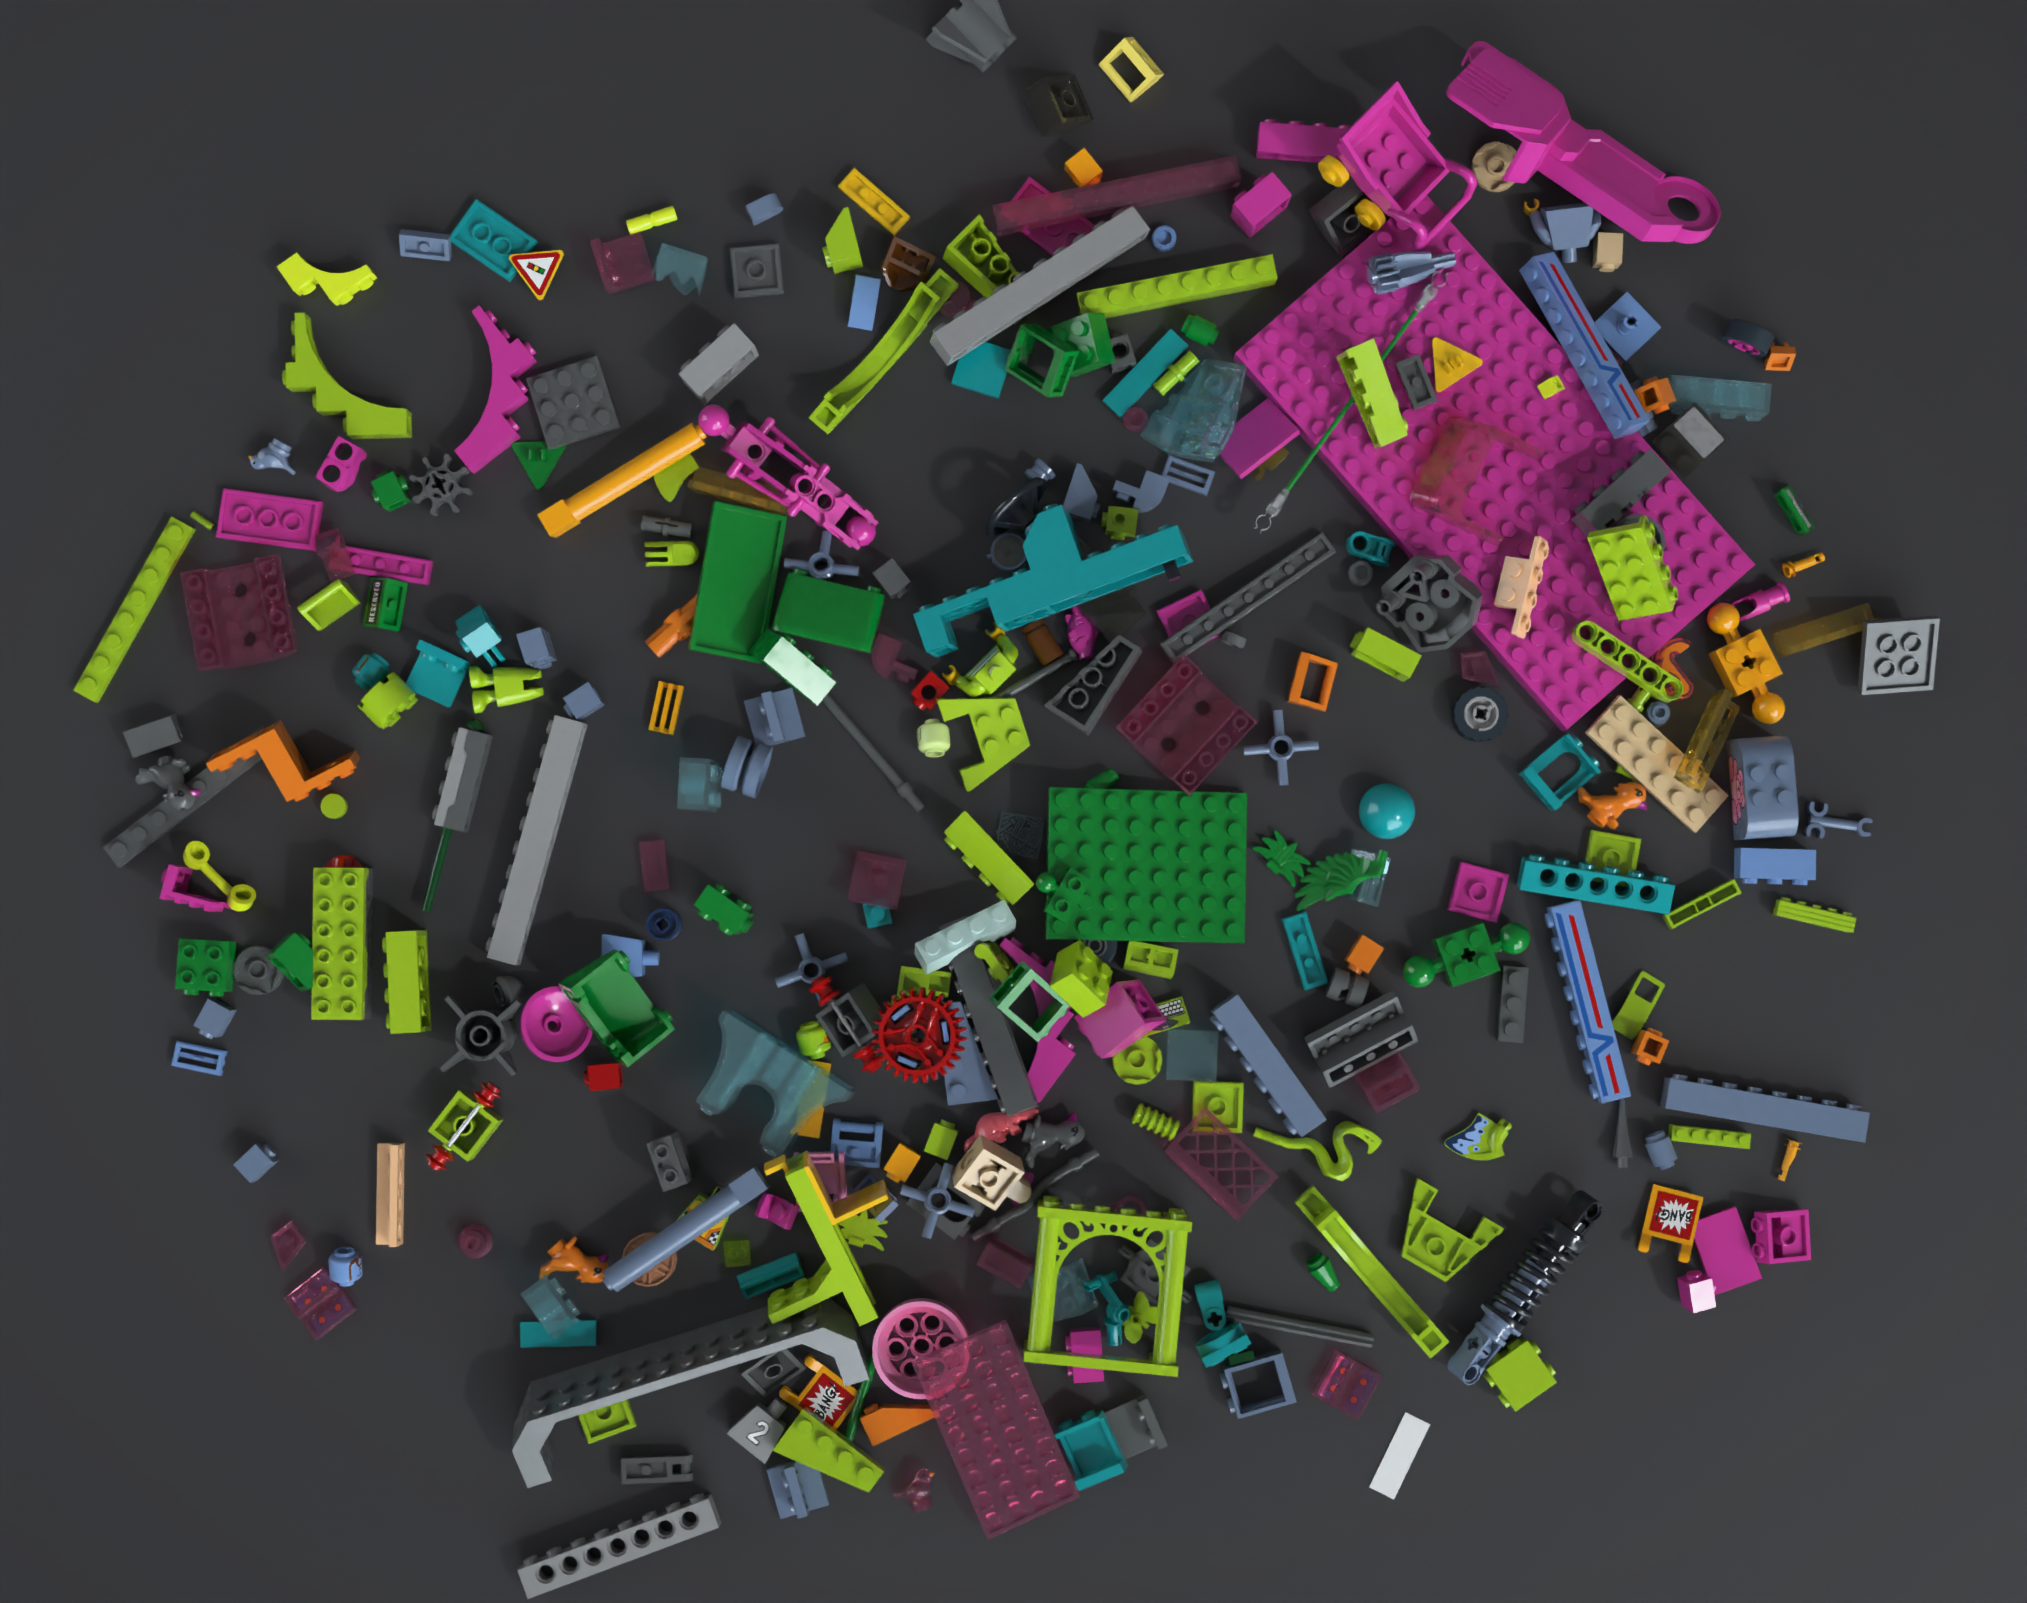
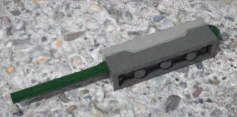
M478 719L469 720L465 725V729L459 727L458 732H454L451 746L454 747L452 757L448 756L446 760L445 771H448L446 780H442L440 784V803L435 805L432 819H435L434 825L441 826L442 833L421 908L423 911L431 912L452 831L457 830L466 833L469 831L493 738L491 735L479 732V730L484 731L485 728L484 724Z

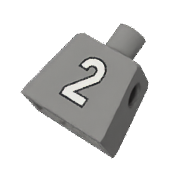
M775 1398L768 1408L761 1402H758L729 1429L727 1434L765 1464L787 1424L780 1418L787 1405L778 1398Z

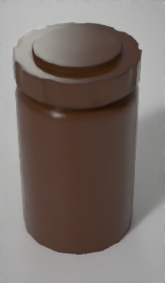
M1042 618L1027 624L1021 632L1023 635H1026V640L1044 667L1064 655Z

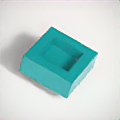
M888 899L863 904L868 929L893 923Z

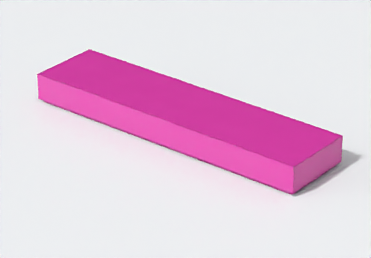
M334 544L329 568L429 586L433 561Z

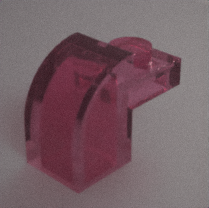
M879 633L871 656L877 673L886 681H889L892 672L895 673L894 678L908 683L909 680L915 681L919 671L897 662L903 643Z

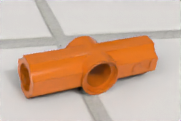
M697 594L684 607L678 608L664 620V624L644 641L659 658L678 641H683L690 635Z

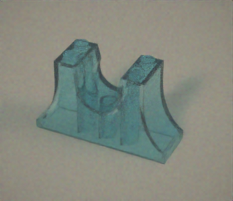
M726 1009L722 1011L718 1018L722 1031V1046L719 1060L712 1076L696 1102L700 1104L699 1109L710 1116L713 1113L718 1115L725 1112L737 1101L741 1090L745 1086L754 1084L765 1088L773 1098L774 1114L770 1122L764 1127L759 1143L764 1146L763 1150L766 1153L776 1157L777 1155L781 1156L788 1153L804 1126L817 1112L827 1105L850 1100L857 1089L733 1009Z

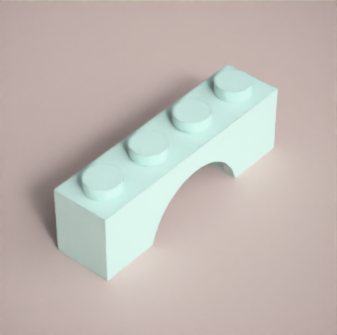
M1002 900L915 943L914 954L927 975L948 965L960 952L983 941L994 942L1015 932L1016 919L1005 900Z

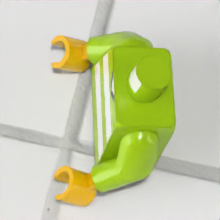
M993 622L996 626L995 630L990 632L986 629L985 632L997 644L965 676H961L953 665L948 666L952 671L950 674L945 675L942 673V676L949 685L956 684V687L971 697L992 694L1016 670L1015 661L1018 657V649L1005 635V631L998 627L995 622Z

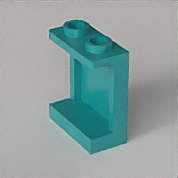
M1094 1410L1085 1412L1080 1416L1081 1419L1072 1422L1071 1419L1066 1420L1058 1425V1429L1054 1433L1055 1439H1060L1077 1476L1075 1484L1078 1491L1122 1474L1128 1466L1103 1410L1096 1413Z

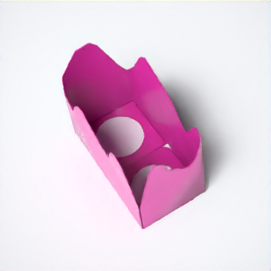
M338 436L315 478L336 493L344 491L354 483L359 471L360 462L366 459L367 453L355 444ZM343 443L349 444L353 450L352 456L348 460H340L336 457L337 453L343 449ZM332 465L337 466L340 470L339 479L335 482H327L323 478L324 473L328 472Z

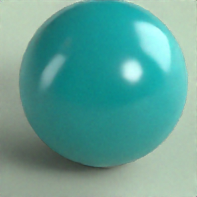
M1382 783L1370 788L1362 797L1359 804V818L1365 830L1371 835L1381 839H1394L1403 835L1411 827L1415 818V804L1410 794L1404 788L1396 784Z

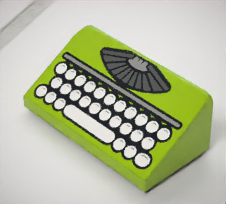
M1179 996L1156 1003L1167 1020L1142 1037L1190 1023L1183 997Z

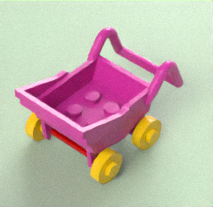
M1396 81L1338 139L1340 142L1336 146L1340 154L1335 158L1330 155L1325 156L1318 163V169L1323 179L1336 187H1342L1349 179L1350 173L1357 186L1372 200L1362 199L1355 207V213L1361 224L1372 230H1379L1386 222L1384 215L1386 213L1388 216L1411 227L1417 233L1412 249L1415 252H1420L1471 199L1477 186V179L1474 173L1466 166L1451 159L1443 158L1427 139L1431 135L1430 131L1421 121L1399 82ZM1450 171L1462 176L1467 182L1462 196L1428 231L1418 219L1408 215Z

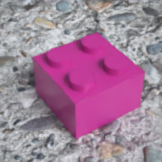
M1273 172L1267 177L1265 174L1261 175L1254 181V187L1250 191L1246 192V190H1243L1234 198L1235 203L1232 205L1230 217L1248 238H1251L1286 209L1292 196Z

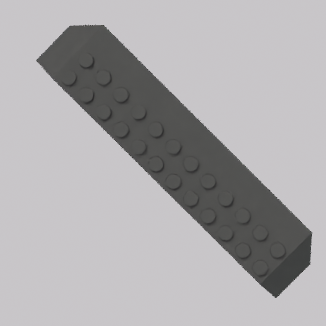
M828 1298L772 1324L768 1316V1306L531 1381L514 1423L512 1453L527 1488L552 1481L554 1452L548 1436L556 1422L793 1346L803 1344L834 1357L845 1387L868 1380L869 1372L866 1352L853 1315L831 1298Z

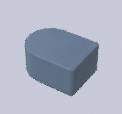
M775 193L768 194L746 205V211L754 226L779 214L783 210V206Z

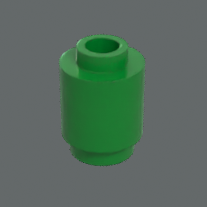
M1189 314L1180 331L1186 334L1185 337L1207 347L1208 343L1213 345L1219 334V331L1216 330L1217 324L1197 314L1195 316Z

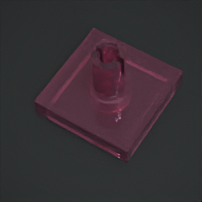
M857 851L848 901L897 910L907 860Z

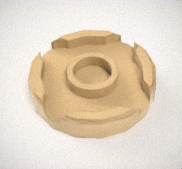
M1497 141L1484 144L1477 150L1471 164V171L1476 176L1477 184L1490 192H1501L1509 189L1515 182L1503 181L1502 177L1517 151L1512 146Z

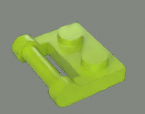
M983 941L975 947V955L980 959H985L990 966L988 970L996 981L1000 980L1003 983L1015 969V966L996 941Z

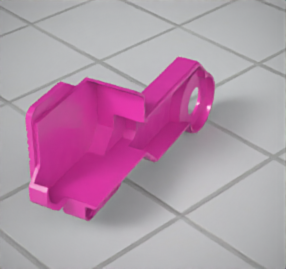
M1477 41L1468 49L1461 65L1463 67L1469 60L1470 64L1450 83L1446 93L1449 99L1491 128L1504 129L1522 141L1502 177L1503 181L1524 184L1538 170L1640 241H1676L1684 244L1701 242L1710 236L1720 220L1721 210L1717 199L1705 186L1695 180L1682 176L1664 178L1665 173L1602 130L1585 129L1571 119L1564 96L1555 86L1487 42ZM1673 197L1689 200L1698 209L1699 218L1695 221H1684L1677 218L1670 211L1668 200Z

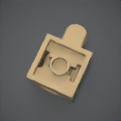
M981 1134L951 1173L956 1189L995 1211L1006 1197L1017 1203H1023L1030 1198L1032 1192L1030 1182L1022 1177L1025 1171L1021 1158Z

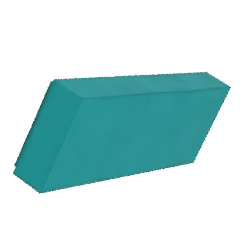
M1306 911L1282 918L1281 920L1304 991L1328 984L1329 982Z
M597 1319L520 1322V1348L597 1346Z

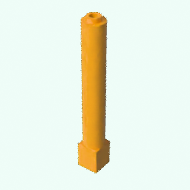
M692 422L570 498L558 501L537 515L549 536L557 538L580 524V520L703 446L707 435L702 431L699 424L695 426Z

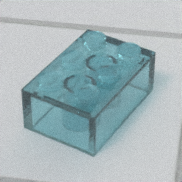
M680 757L677 809L686 812L716 813V808L721 807V793L717 789L718 783H721L723 777V768H720L719 763L712 759Z

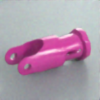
M1780 581L1777 582V586L1765 591H1756L1734 601L1731 605L1737 606L1741 603H1751L1754 606L1753 612L1740 617L1739 622L1769 611L1772 606L1783 601L1785 603L1789 602L1790 596L1785 584Z

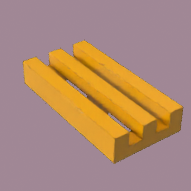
M659 681L648 730L674 735L684 686ZM668 688L660 725L656 727L663 690ZM677 690L669 729H666L665 724L672 692Z

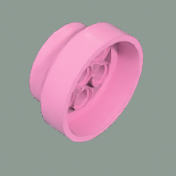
M928 1298L910 1299L893 1307L880 1321L873 1339V1362L880 1378L896 1393L913 1399L933 1398L950 1390L962 1377L969 1359V1336L963 1321L949 1306ZM928 1316H936L939 1319V1325L935 1328L928 1327L925 1323V1319ZM904 1318L911 1319L914 1322L913 1329L904 1330L900 1325V1321ZM944 1336H949L954 1340V1345L951 1348H944L940 1344V1339ZM918 1339H925L929 1343V1348L925 1351H920L915 1347V1342ZM898 1341L903 1344L904 1350L901 1353H894L890 1349V1344ZM938 1359L943 1362L944 1368L941 1371H933L930 1368V1362ZM909 1362H914L918 1365L919 1370L915 1374H909L904 1366Z

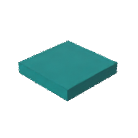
M984 342L959 358L951 385L999 399L1007 375V371L1004 369L1011 350Z

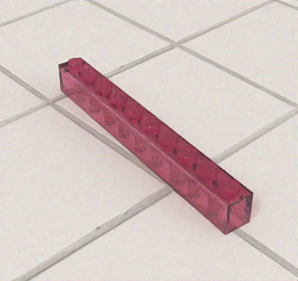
M1234 155L996 204L992 206L991 213L996 236L1116 212L1121 208L1126 210L1131 206L1136 208L1237 187L1241 181L1237 156Z

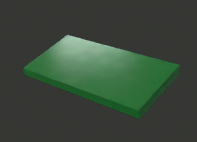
M717 501L713 502L688 650L762 664L759 658L752 656L748 651L769 626L787 516Z

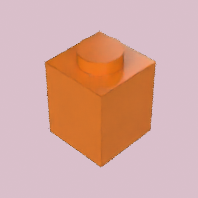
M1359 935L1344 959L1349 963L1347 968L1358 975L1361 972L1368 974L1384 948L1366 936Z

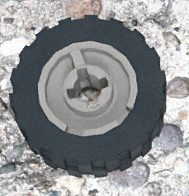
M1479 686L1460 694L1454 701L1455 704L1451 709L1453 727L1460 736L1465 737L1468 741L1479 743L1492 740L1503 732L1502 730L1507 725L1506 722L1509 714L1507 711L1508 705L1505 703L1503 696L1498 694L1499 692L1491 690L1489 687L1483 688ZM1477 710L1483 711V719L1475 718Z

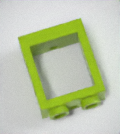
M1370 628L1365 629L1363 632L1359 631L1358 634L1356 633L1350 644V647L1353 648L1350 655L1402 682L1411 677L1422 656Z

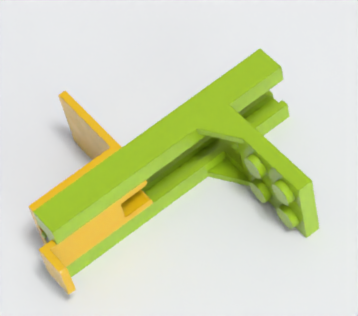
M808 1151L788 1160L785 1154L764 1164L766 1175L783 1168L785 1178L826 1258L813 1277L799 1279L792 1287L786 1290L783 1288L778 1289L768 1298V1316L772 1324L840 1292H843L859 1326L877 1319L878 1314L873 1306L876 1304V1300L838 1223L886 1201L888 1193L885 1181L880 1180L833 1203Z

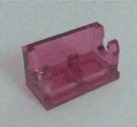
M991 1235L976 1265L1021 1289L1033 1268L1035 1259Z

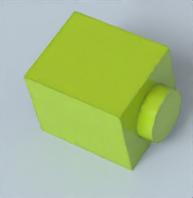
M941 1119L940 1123L935 1121L924 1152L948 1160L959 1131L954 1128L956 1124Z

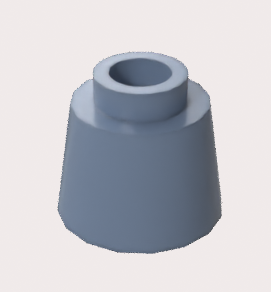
M1654 700L1647 702L1643 706L1645 708L1644 711L1641 713L1655 728L1663 726L1670 717L1669 707L1663 702Z

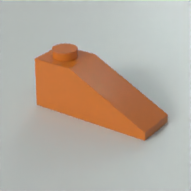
M874 1403L863 1409L864 1413L861 1414L860 1420L872 1446H875L941 1415L942 1408L941 1405L882 1404L878 1406L877 1403Z

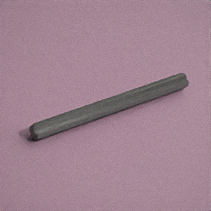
M1227 1306L1225 1311L1226 1320L1239 1321L1244 1324L1369 1348L1372 1347L1374 1341L1372 1333Z

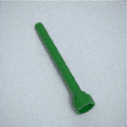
M872 1354L869 1355L867 1360L869 1379L860 1383L844 1434L852 1442L876 1369Z

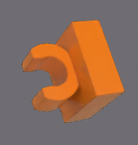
M1772 342L1764 361L1765 370L1790 371L1796 356L1795 347L1789 346L1787 342H1784L1783 346H1775V343Z

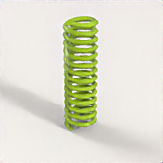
M196 511L190 514V517L207 529L211 530L214 526L213 523Z

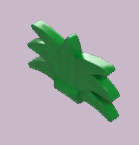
M1274 830L1273 834L1276 841L1266 837L1261 839L1269 849L1255 846L1252 849L1260 853L1267 860L1266 866L1275 875L1278 873L1282 874L1289 881L1291 887L1294 888L1295 878L1292 871L1303 878L1304 872L1300 863L1310 866L1311 863L1303 856L1294 853L1297 843L1287 846L1281 834Z

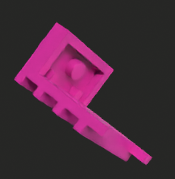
M169 864L168 868H165L161 878L163 887L159 899L174 900V903L189 904V907L204 908L203 910L208 912H223L224 908L231 909L226 902L187 892L193 871L188 866Z

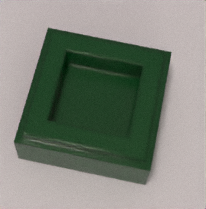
M1251 1347L1235 1355L1227 1356L1229 1364L1232 1366L1254 1361L1255 1359Z

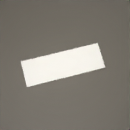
M1405 1412L1369 1486L1370 1488L1392 1499L1395 1498L1430 1424Z

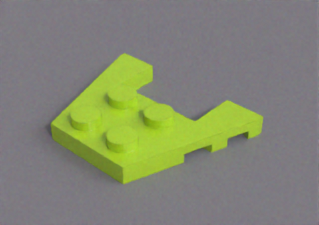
M1014 697L936 699L944 722L966 714L969 715L983 761L959 769L967 792L974 789L1030 746Z
M1417 1178L1401 1256L1447 1282L1476 1253L1484 1249L1494 1237L1502 1233L1504 1228L1483 1216L1470 1238L1460 1234L1426 1214L1438 1190Z

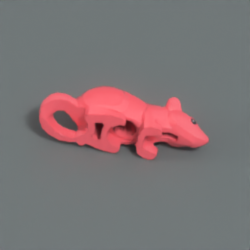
M1034 1108L1013 1117H1008L1006 1113L1002 1114V1112L984 1115L977 1122L974 1135L965 1141L963 1146L965 1153L980 1134L994 1143L1000 1144L1006 1141L1005 1135L1009 1133L1012 1136L1023 1133L1018 1125L1022 1121L1034 1118L1038 1114V1109Z

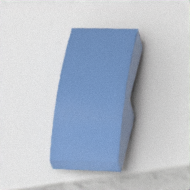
M856 274L848 327L872 331L880 278Z

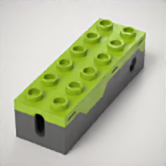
M335 855L323 868H313V987L311 1020L371 1019L373 868H365L351 855Z

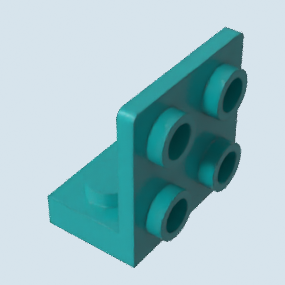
M419 640L416 649L421 652L406 684L414 692L446 707H451L471 663L425 641Z

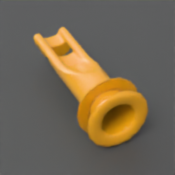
M1820 552L1794 563L1788 561L1787 564L1783 563V573L1787 578L1794 577L1796 572L1825 561V556Z
M1787 1139L1789 1143L1780 1169L1783 1172L1782 1175H1778V1180L1785 1181L1789 1166L1796 1156L1800 1142Z

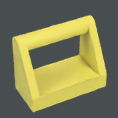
M1134 37L1123 38L1099 63L1101 69L1130 103L1164 75ZM1123 52L1146 78L1134 91L1110 64Z

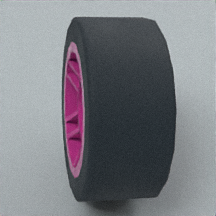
M1731 319L1722 337V340L1730 347L1755 357H1765L1774 339V336L1768 330L1741 319Z

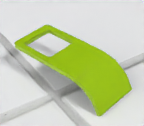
M1644 971L1640 972L1623 1006L1612 1020L1614 1030L1633 1040L1647 1021L1665 984ZM1642 978L1649 980L1659 987L1651 1003L1635 994V990Z

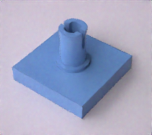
M1628 292L1594 322L1609 349L1623 363L1662 328Z

